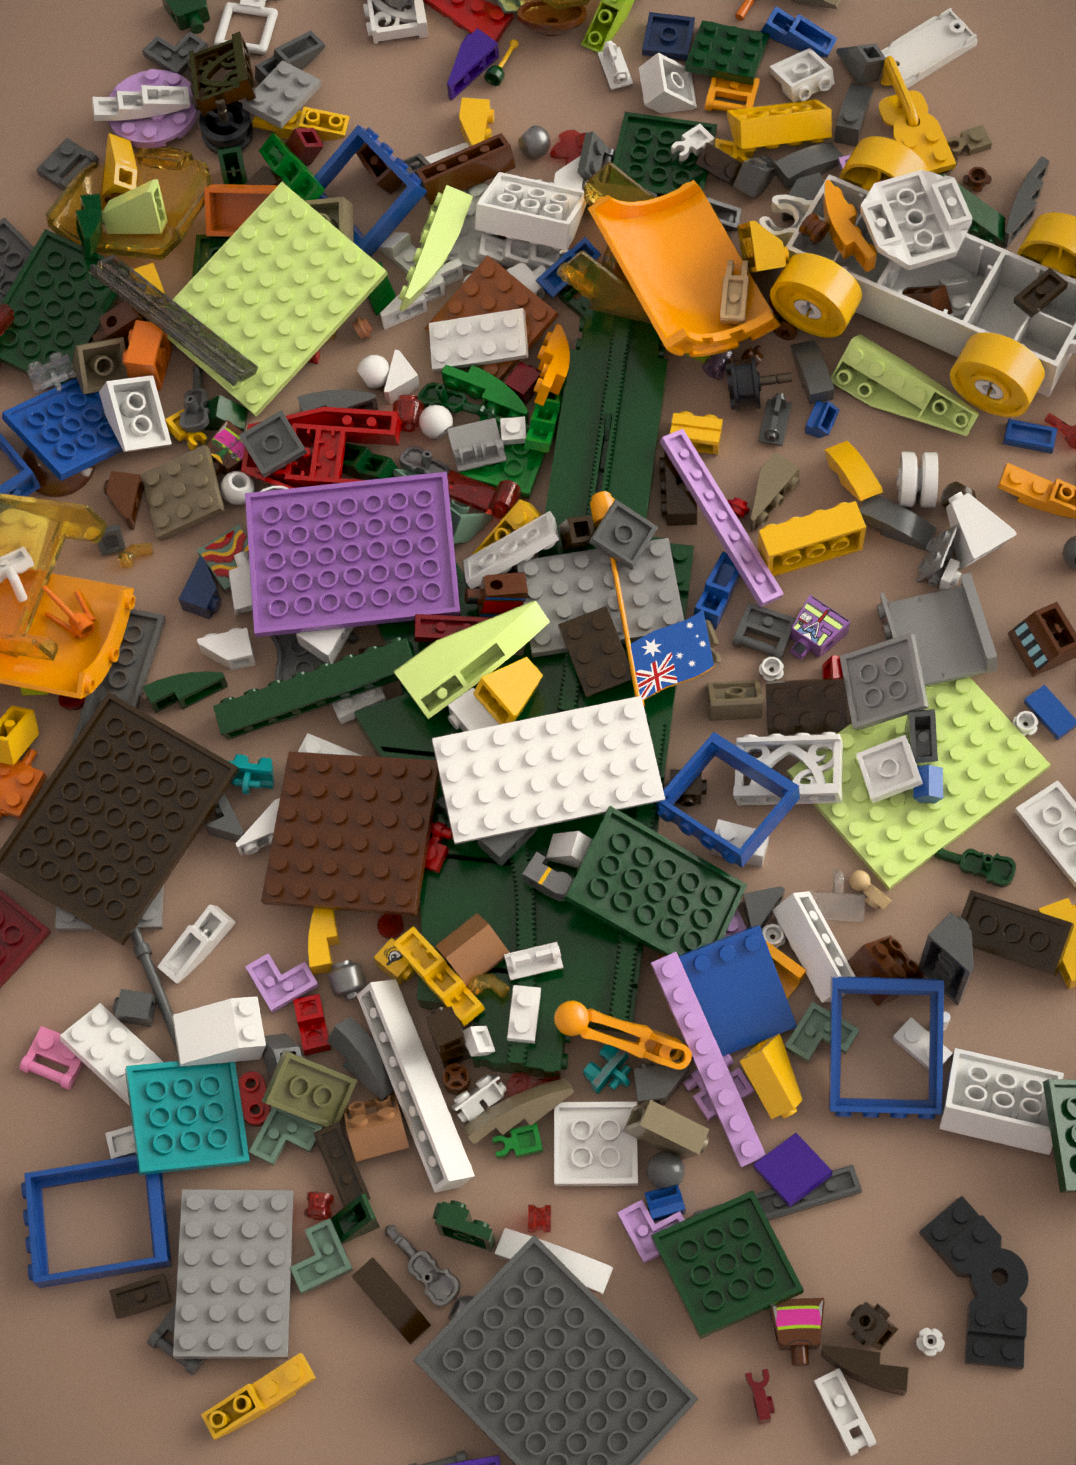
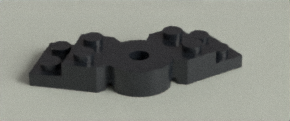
M961 1196L921 1229L919 1234L957 1277L969 1278L972 1292L976 1296L967 1306L965 1364L1023 1369L1027 1333V1307L1020 1298L1028 1286L1029 1278L1026 1265L1017 1254L1001 1248V1235L983 1215L980 1216ZM995 1272L1001 1273L1005 1277L1006 1283L1003 1285L994 1283L991 1274Z

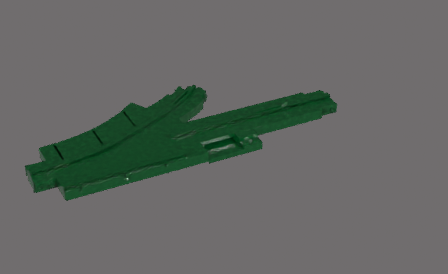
M591 307V309L586 308L585 318H580L579 332H583L582 339L577 338L576 350L570 349V363L565 379L545 513L551 511L556 520L559 540L553 547L539 551L538 558L598 549L591 544L587 548L563 551L558 528L567 518L592 516L590 502L592 501V495L595 493H611L614 499L648 520L668 372V359L664 358L665 347L661 346L662 341L647 314L634 313L633 309L627 307L615 308V311ZM652 537L651 540H658V539H664V538ZM669 543L684 620H686L694 546ZM456 563L461 612L459 616L480 617L477 604H465V590L470 589ZM414 620L376 624L377 631L384 645H388V642L395 638H407L412 643L415 655H417L432 644L431 642H414ZM530 641L525 644L523 655H512L494 670L497 671L528 657L543 675L534 693L515 721L635 697L633 682L630 681L586 698L569 653L565 652L532 658ZM623 643L622 646L628 659L626 644ZM400 680L399 683L403 695L354 711L356 723L378 757L436 760L432 738L463 732L460 728L455 729L448 719V705L428 719ZM677 685L666 688L644 700V710L663 790ZM440 778L436 801L444 795ZM435 803L432 822L444 823L447 825V828L451 829L449 818ZM656 803L619 810L658 833L660 816L657 813ZM604 813L538 827V830L502 866L478 846L477 840L454 844L453 839L443 838L441 844L447 846L449 852L439 874L427 869L424 870L421 888V934L438 953L439 951L435 946L476 913L491 926L510 953L557 942L563 964L561 969L510 980L506 961L503 959L471 986L467 987L485 1008L479 1016L474 1018L473 1026H487L495 1048V1052L486 1056L471 1057L469 1052V1058L473 1059L475 1068L483 1066L491 1069L493 1072L542 1077L544 1080L555 1079V1077L561 1078L562 1070H567L569 1054L564 1053L565 1044L571 1043L572 1036L564 1035L557 1029L554 1022V1014L556 1009L566 1001H577L583 1004L586 1009H594L605 1015L634 1023L644 945L567 901H557L523 882L522 873L535 853L538 852L545 857L547 856L553 834L579 831L592 839ZM546 860L549 868L556 872H565L573 879L577 871L576 867ZM419 976L417 988L419 1006L426 1009L447 1008ZM514 985L541 988L535 1044L507 1040ZM590 1021L587 1026L592 1029L624 1032Z

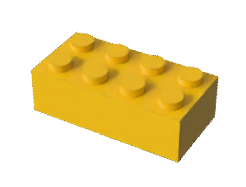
M856 501L851 503L842 502L831 509H819L804 517H792L784 523L766 525L759 530L757 551L773 577L863 550L866 525Z

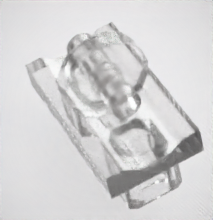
M56 352L50 356V362L41 365L40 362L36 361L28 365L29 371H27L35 393L53 385L59 391L62 389L60 382L76 376L67 354L63 356L61 352Z

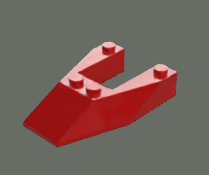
M321 407L287 415L285 417L307 453L264 478L245 447L241 472L273 486H284L289 489L364 481L341 478L346 442L399 446L402 422L398 412L337 407ZM260 422L248 424L247 430Z

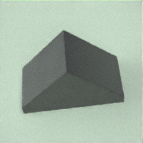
M779 886L743 893L742 903L748 928L760 925L762 930L772 916V910L784 898L785 889Z

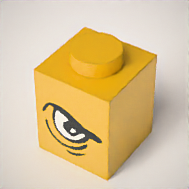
M391 938L373 958L379 969L390 978L396 979L397 983L401 985L404 980L409 981L416 972L394 947L393 942L395 940Z

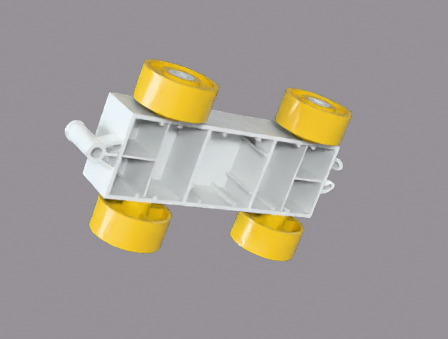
M871 136L859 141L843 167L839 178L829 174L825 181L829 179L834 186H838L848 204L851 203L857 211L855 226L860 228L868 244L871 243L876 249L860 212L861 204L866 199L874 183L918 170H929L923 160L902 143L886 137ZM825 182L814 200H805L804 198L786 194L776 195L772 198V212L775 214L789 213L795 219L794 224L788 228L777 227L767 216H763L759 220L761 226L783 241V246L788 248L789 261H786V267H783V270L772 286L770 299L778 313L790 324L806 333L832 338L844 332L856 312L954 355L958 358L950 371V380L955 390L973 406L996 416H1020L1027 411L1037 392L1047 397L1050 396L1071 355L1076 353L1075 216L1059 212L1040 215L1033 222L1017 254L967 233L956 257L908 271L877 252L875 268L866 273L853 255L846 259L841 256L831 239L829 231L824 239L815 245L808 236H803L799 233L800 225L811 213L817 214L820 221H825L823 209ZM1051 268L1068 282L1067 289L1031 318L1014 304V297L1046 270ZM964 276L969 281L968 295L970 303L966 304L963 320L947 314V309H944L942 312L907 297L902 292L907 287L939 285V279Z

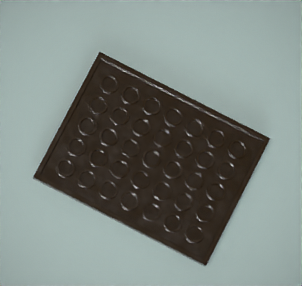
M108 692L0 849V873L124 946L239 772V768Z

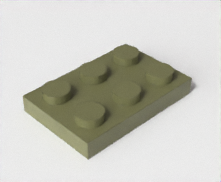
M283 1050L262 1102L328 1127L337 1122L340 1123L358 1080Z

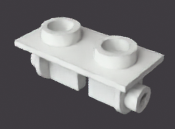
M612 41L605 42L603 51L598 52V57L610 89L614 90L633 85L620 47H617Z
M557 942L504 954L510 980L563 968Z
M487 1074L475 1083L477 1087L468 1093L466 1090L454 1098L455 1104L450 1108L455 1111L458 1109L461 1111L457 1116L462 1123L472 1121L485 1111L479 1103L481 1100H484L486 1105L490 1107L505 1096L503 1093L507 1089L502 1082L496 1083L500 1079L499 1076Z

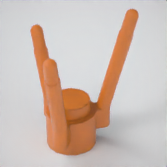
M46 585L42 586V589L69 617L68 622L70 625L49 612H45L46 617L69 631L75 638L79 637L82 639L93 632L95 628L93 622L96 618L90 613L78 590L74 593L84 613L76 612L73 614Z

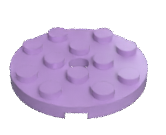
M149 69L148 71L139 72L117 84L109 97H116L117 91L140 92L141 85L188 87L190 108L142 119L108 121L116 136L131 141L132 146L137 148H159L166 146V142L177 137L181 139L192 129L199 115V110L196 111L191 99L193 97L190 89L191 83L183 76L171 71Z

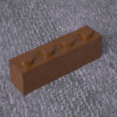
M500 133L415 171L416 175L421 178V185L427 190L424 197L432 205L438 192L443 193L446 185L463 192L496 177L499 172L506 173L516 168L511 145L503 134Z

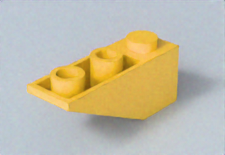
M462 98L459 113L460 131L469 147L492 137V129H489V124L494 123V109L490 108V99Z
M110 133L107 137L102 196L104 197L115 192L124 194L136 188L137 166L131 141Z
M519 500L472 555L542 516V514L531 503Z

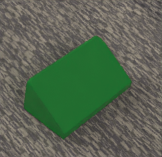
M378 262V264L381 267H383L382 262ZM388 276L368 296L376 316L380 315L397 297Z

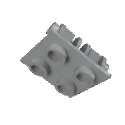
M495 418L447 429L458 472L507 461L503 441L500 438Z
M956 524L948 530L945 529L940 535L930 539L926 546L927 555L918 566L919 575L916 580L917 582L925 578L931 586H937L940 583L955 549L953 539L959 525Z

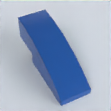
M775 6L760 31L770 34L769 38L801 52L811 48L818 56L825 58L828 57L838 39L800 14L794 18L777 6Z
M584 237L535 281L553 298L585 272L591 264H594L601 256V253Z
M722 551L705 583L704 591L695 606L693 614L694 616L703 610L705 620L711 621L714 630L717 629L741 576L727 552Z

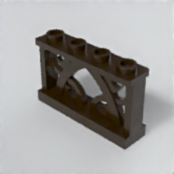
M241 32L232 34L231 40L197 53L194 50L189 52L190 60L187 61L190 70V73H188L192 83L190 85L193 94L191 99L196 111L200 110L203 117L208 116L209 111L217 109L215 104L217 100L224 99L225 104L228 105L243 98H246L247 101L256 98L250 54ZM221 68L232 70L225 76L223 81L210 80Z

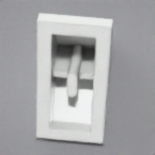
M400 350L394 351L384 389L386 404L390 405L420 388L418 374Z
M579 831L553 834L546 860L578 868L591 842V838Z

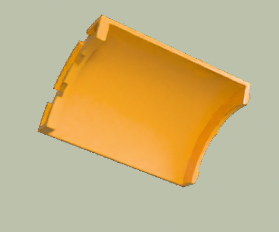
M694 180L683 184L675 191L654 199L624 202L606 195L597 199L588 208L657 334L669 352L678 356L689 353L691 357L715 355L738 348V342L748 338L754 341L781 326L750 272H748L749 287L745 323L742 325L720 324L724 275H726L727 261H734L733 275H741L743 260L704 192Z
M27 569L25 572L17 575L28 598L24 602H18L10 581L6 578L0 583V683L78 699L93 693L107 675L113 662H117L119 658V648L127 627L130 610L135 606L134 588ZM46 585L73 614L76 612L84 613L74 593L78 590L90 613L96 618L93 622L95 624L93 632L85 638H75L69 631L46 617L45 612H49L70 625L68 622L69 617L42 589V586ZM27 610L31 615L30 627L25 631Z

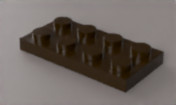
M970 890L961 915L972 931V946L974 949L1057 976L1074 928L1072 922Z

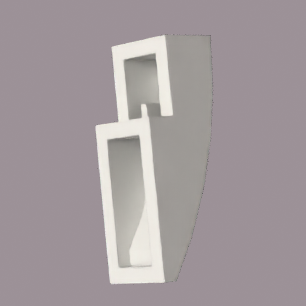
M209 904L196 923L186 928L157 967L175 983H180L213 951L236 922L218 906Z

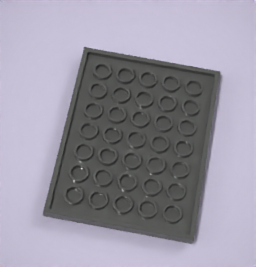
M535 1235L528 1240L413 1360L515 1465H638L698 1400Z

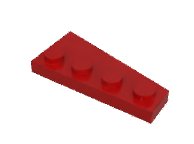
M423 0L424 3L443 17L453 20L454 25L458 28H464L470 34L478 28L497 43L514 19L513 13L504 14L501 7L485 0Z

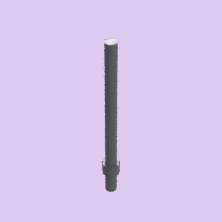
M136 926L131 934L135 945L133 950L136 958L142 963L178 1054L172 1019L174 1014L150 955L152 952L149 944L145 943L139 927Z

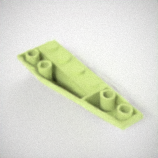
M446 185L443 193L438 192L420 235L419 242L422 243L421 248H417L412 260L415 262L414 267L410 266L405 279L409 281L408 285H403L398 299L402 300L399 310L404 311L430 285L444 265L460 234L473 196Z
M861 334L851 339L831 376L833 384L871 407L964 436L969 434L980 415L932 378Z
M534 600L436 640L393 672L423 714L429 719L479 683L481 677L497 669L538 634L550 621Z

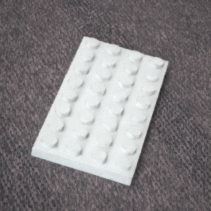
M641 696L432 738L454 844L603 814L609 806L622 810L665 800Z

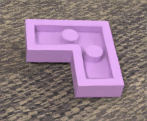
M268 953L245 966L272 1013L293 1002V999H298L319 987L306 962L281 975Z
M642 1200L617 1212L643 1264L659 1256L651 1240V1235L684 1221L679 1211L655 1224Z

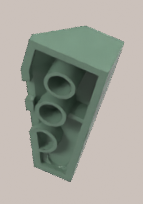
M405 468L394 469L393 471L395 477L421 474L418 472L413 473ZM449 489L454 545L469 542L493 519L494 514L471 499L465 502L457 498V492Z

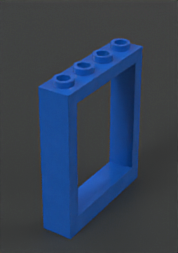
M831 976L829 1110L835 1112V1116L851 1117L852 1112H863V1117L871 1118L879 1117V1113H890L891 1118H907V1114H918V1118L935 1119V1114H942L944 980ZM842 993L930 995L928 1100L840 1098Z
M136 1155L24 1173L25 1182L21 1183V1192L23 1199L27 1200V1209L23 1210L25 1226H29V1236L25 1239L26 1250L28 1254L31 1253L32 1264H28L29 1280L33 1281L38 1288L172 1267L163 1174L145 1175L153 1257L49 1274L42 1189L138 1173Z

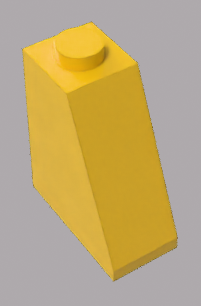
M525 657L481 677L473 694L499 725L515 722L543 675L528 657Z
M777 1034L756 1044L740 1060V1063L770 1118L774 1119L781 1115L784 1119L797 1112L796 1107L803 1099L780 1034Z

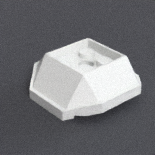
M918 170L874 183L860 207V212L877 252L908 271L956 257L973 219L955 177L946 175L943 177L925 170Z

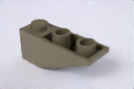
M777 452L760 469L751 515L750 531L752 532L758 526L762 527L767 522L770 516L769 513L774 508L778 509L782 505L787 492L794 491L800 482V468Z

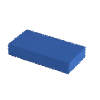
M1008 419L1003 444L1052 454L1058 428Z
M1045 684L1024 699L1023 703L1057 740L1076 727L1074 716Z

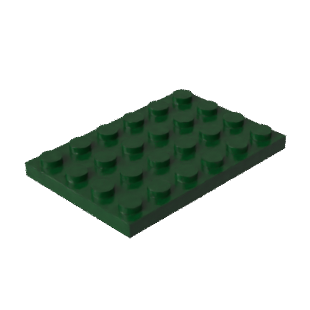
M45 229L0 304V362L47 384L62 376L65 377V375L67 376L71 372L74 373L72 362L75 346L92 342V335L97 333L101 327L100 316L110 311L131 275V269L96 252L93 253L91 258H85L81 245ZM71 377L66 380L63 378V381L61 379V382L59 381V383L57 382L51 386L57 387L68 382Z
M609 806L591 839L563 899L664 957L674 952H677L679 956L724 938L747 884Z

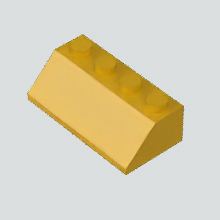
M817 99L727 111L734 143L745 152L755 151L757 147L763 146L768 149L778 148L779 144L785 143L796 146L801 145L802 141L807 140L818 143L823 142L824 138L832 137L831 108Z
M756 221L737 225L741 257L743 261H749L750 273L786 267V261H789V252L787 246H783V241Z

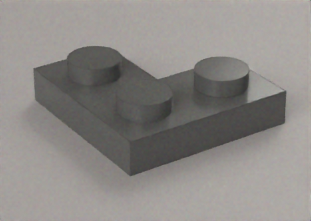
M189 31L175 46L156 36L142 52L144 57L164 70L182 75L189 68L187 61L190 60L189 52L194 50L197 53L207 49L208 46L207 42Z

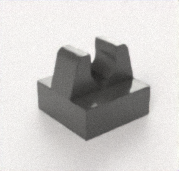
M119 524L95 530L101 556L126 550Z

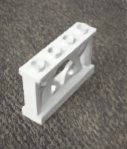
M367 0V3L363 4L365 18L370 17V22H366L368 36H373L374 44H379V41L418 35L419 38L429 37L423 0H411L407 5L412 6V8L409 10L404 8V12H402L403 7H398L396 10L381 0ZM373 7H374L377 11H379L377 14H375V16H374ZM392 19L395 20L392 26L381 28L378 25L380 20H386L385 26L389 25Z
M824 732L821 735L797 733L795 736L771 734L769 737H758L749 734L736 738V746L747 753L762 752V756L756 759L770 768L789 754L799 759L808 767V769L798 773L792 781L799 785L800 799L796 804L842 803L843 741L840 734L833 732ZM818 750H831L833 757L827 764L818 766L817 763H821L825 759L826 754L818 756L816 752ZM833 768V783H826L822 772ZM735 769L733 796L738 806L777 805L779 803L780 797L751 780L749 786H744V774ZM813 775L807 777V780H810V784H801V780L804 777Z

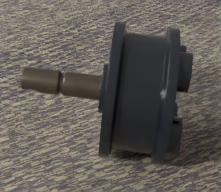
M224 99L215 101L217 109L209 111L208 116L203 117L202 113L199 116V127L204 144L214 153H217V150L236 146H240L242 151L250 144L253 137V126L249 112L243 109L242 103L239 101L228 105L225 104Z
M755 354L751 355L750 359L735 361L734 357H732L729 361H725L731 410H736V412H740L742 407L756 406L757 409H761L759 391H762L761 386L792 382L791 372L760 376L756 368Z

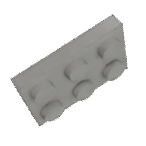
M282 60L255 88L256 98L250 101L245 99L242 102V107L244 110L282 129L321 87V80Z

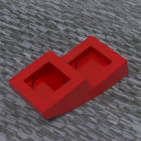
M320 994L293 999L304 1055L307 1056L331 1050V1046L327 1042L329 1035Z

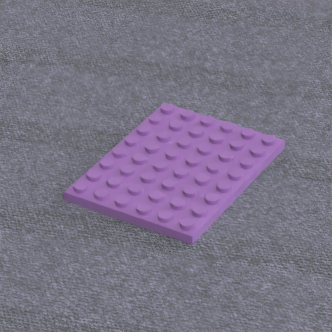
M447 472L245 493L255 637L412 621L415 618V614L461 615Z

